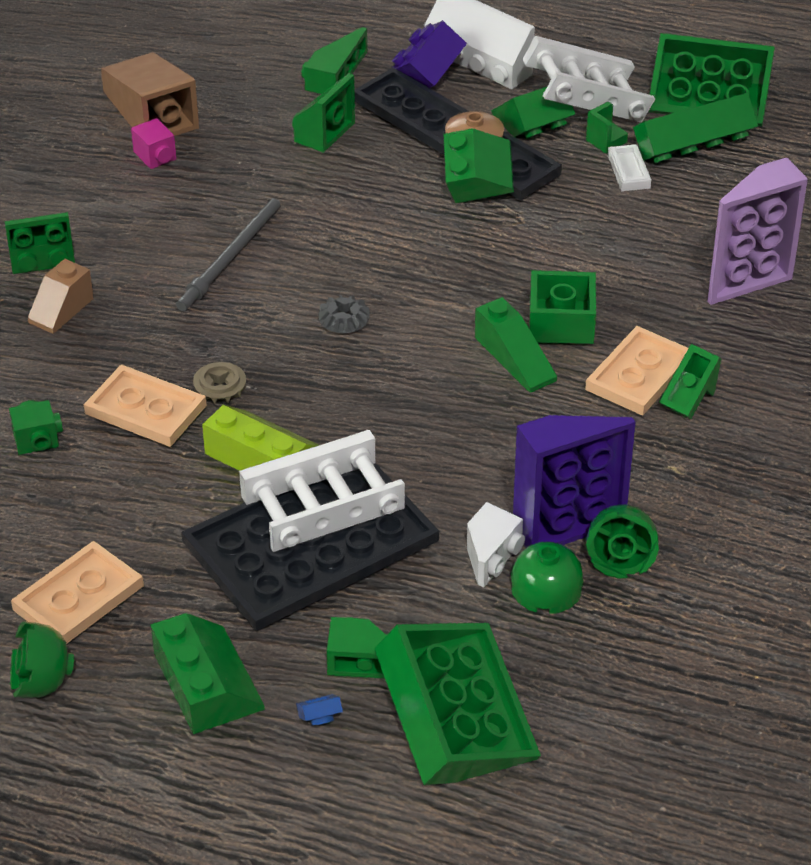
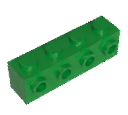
M745 93L647 120L634 126L633 129L643 161L654 158V162L658 163L671 159V153L680 151L681 156L698 151V145L706 144V148H711L723 144V138L731 136L732 141L746 138L749 136L748 131L758 127L749 94Z

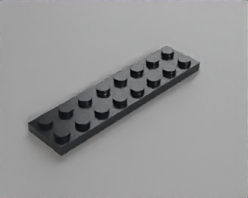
M394 67L355 89L356 103L444 154L446 123L457 114L469 112ZM504 132L502 138L510 140L514 192L509 194L522 200L561 175L562 164Z

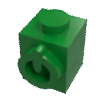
M28 400L16 407L9 408L18 455L59 447L57 433L63 432L59 412H52L49 400L41 402Z

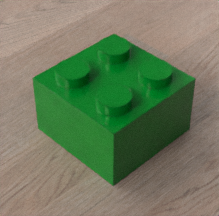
M531 270L529 329L536 341L542 343L594 344L596 272Z

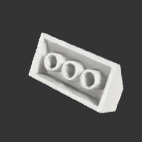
M477 0L436 1L425 23V27L429 23L433 25L443 20L467 42V45L453 62L510 89L515 88L533 75V68L526 66L522 59L534 39V26Z

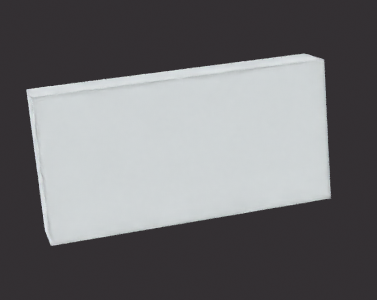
M636 144L608 147V158L621 192L651 188L650 175Z

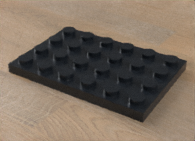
M376 463L373 464L385 484L393 482ZM360 469L341 474L353 495L372 489ZM327 479L308 485L320 505L339 500ZM295 490L276 495L287 516L306 510ZM405 495V509L275 552L270 547L269 522L273 520L262 501L248 505L244 502L182 531L181 535L184 545L251 626L258 631L438 542L440 531Z

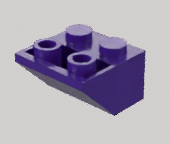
M443 20L433 25L429 23L424 29L418 28L408 40L411 44L406 50L402 49L393 58V67L431 88L440 80L467 45V42Z

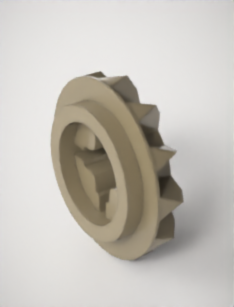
M211 363L203 366L195 373L193 378L194 391L206 396V400L211 398L214 404L222 399L229 403L231 397H240L241 391L246 389V375L240 367L232 363Z

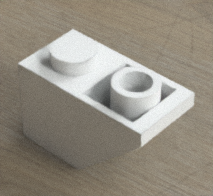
M488 502L467 523V551L477 584L485 587L493 576L498 577L501 574L506 561L512 554L517 555L520 552L525 541V536L522 535L523 519Z

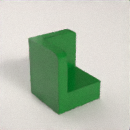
M609 101L588 111L586 141L605 154L608 153V147L622 146L628 141V133L612 123L613 104Z

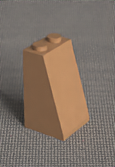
M152 52L101 68L103 92L131 127L157 118L174 136L199 128L195 79L159 55Z

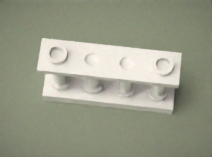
M539 36L534 37L522 59L526 66L544 70L549 75L551 81L543 94L544 99L589 110L609 101L613 104V116L638 122L644 120L655 100L653 95L633 91L627 80L635 66L628 59Z
M370 430L239 471L241 497L245 504L248 505L262 501L273 520L269 522L270 547L273 552L405 509V483L400 479L385 484L373 465L376 463L375 437ZM360 469L372 489L353 495L341 474ZM327 479L339 500L320 505L308 485ZM295 490L306 510L287 516L276 495Z

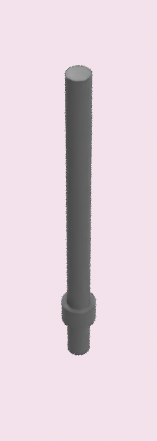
M272 198L200 277H195L187 285L186 292L176 302V307L179 311L185 312L195 300H200L208 292L212 281L281 207L279 200Z

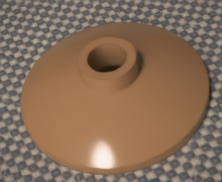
M479 111L457 114L450 118L445 126V134L474 128L501 138L504 135L503 123L497 117Z

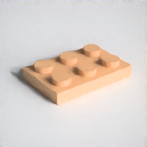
M636 326L586 379L585 390L643 416L667 389L688 348Z
M121 364L85 402L84 410L86 415L171 447L207 405L206 396Z
M92 541L11 600L12 609L28 622L42 623L53 627L60 632L66 643H68L144 586L143 576L98 543Z

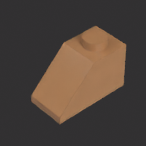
M64 259L44 276L28 315V323L52 334L59 330L94 299L90 269Z

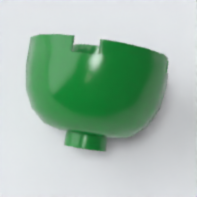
M626 504L610 506L600 511L592 520L586 537L587 551L594 567L607 576L623 579L628 578L626 574L639 572L640 575L646 572L656 560L659 551L657 528L650 516L638 507Z
M538 542L528 546L517 556L511 572L512 595L520 605L529 611L537 612V608L549 609V614H557L573 607L581 597L584 583L581 563L572 550L563 544Z
M23 621L20 623L15 638H22V642L18 649L12 650L10 687L16 690L13 694L16 698H42L54 693L63 683L64 676L72 674L74 655L73 653H67V643L59 631L42 623Z

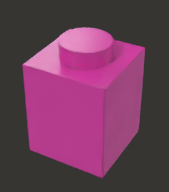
M157 118L131 128L133 152L150 169L176 160L175 137Z

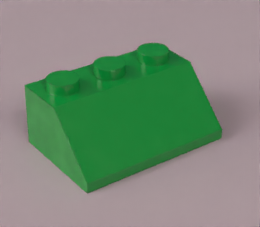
M188 613L151 624L154 655L193 735L265 710V705L224 626Z

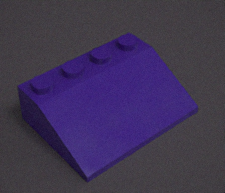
M549 415L517 425L513 514L523 519L522 535L525 536L523 544L525 548L538 542H555L565 545L586 538L592 520L600 511L614 505H628L636 423L632 417Z

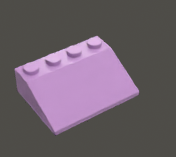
M787 157L759 165L719 201L708 292V303L710 305L793 278L808 179Z

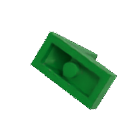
M691 344L659 403L674 412L692 419L705 393L713 396L715 393L721 358Z

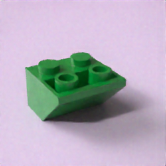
M68 212L4 221L13 274L53 269L64 259L75 263Z

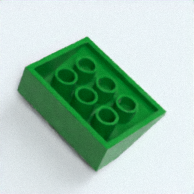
M660 33L650 95H653L655 100L648 112L669 115L748 93L758 126H763L775 46Z
M489 623L397 624L374 648L423 785L457 783L531 762L541 757Z

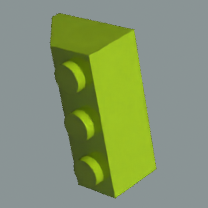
M222 405L202 424L205 454L239 471L319 446L253 413Z

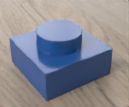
M334 694L296 703L299 718L304 721L310 720L311 725L331 722L334 720L333 714L343 712L340 697Z

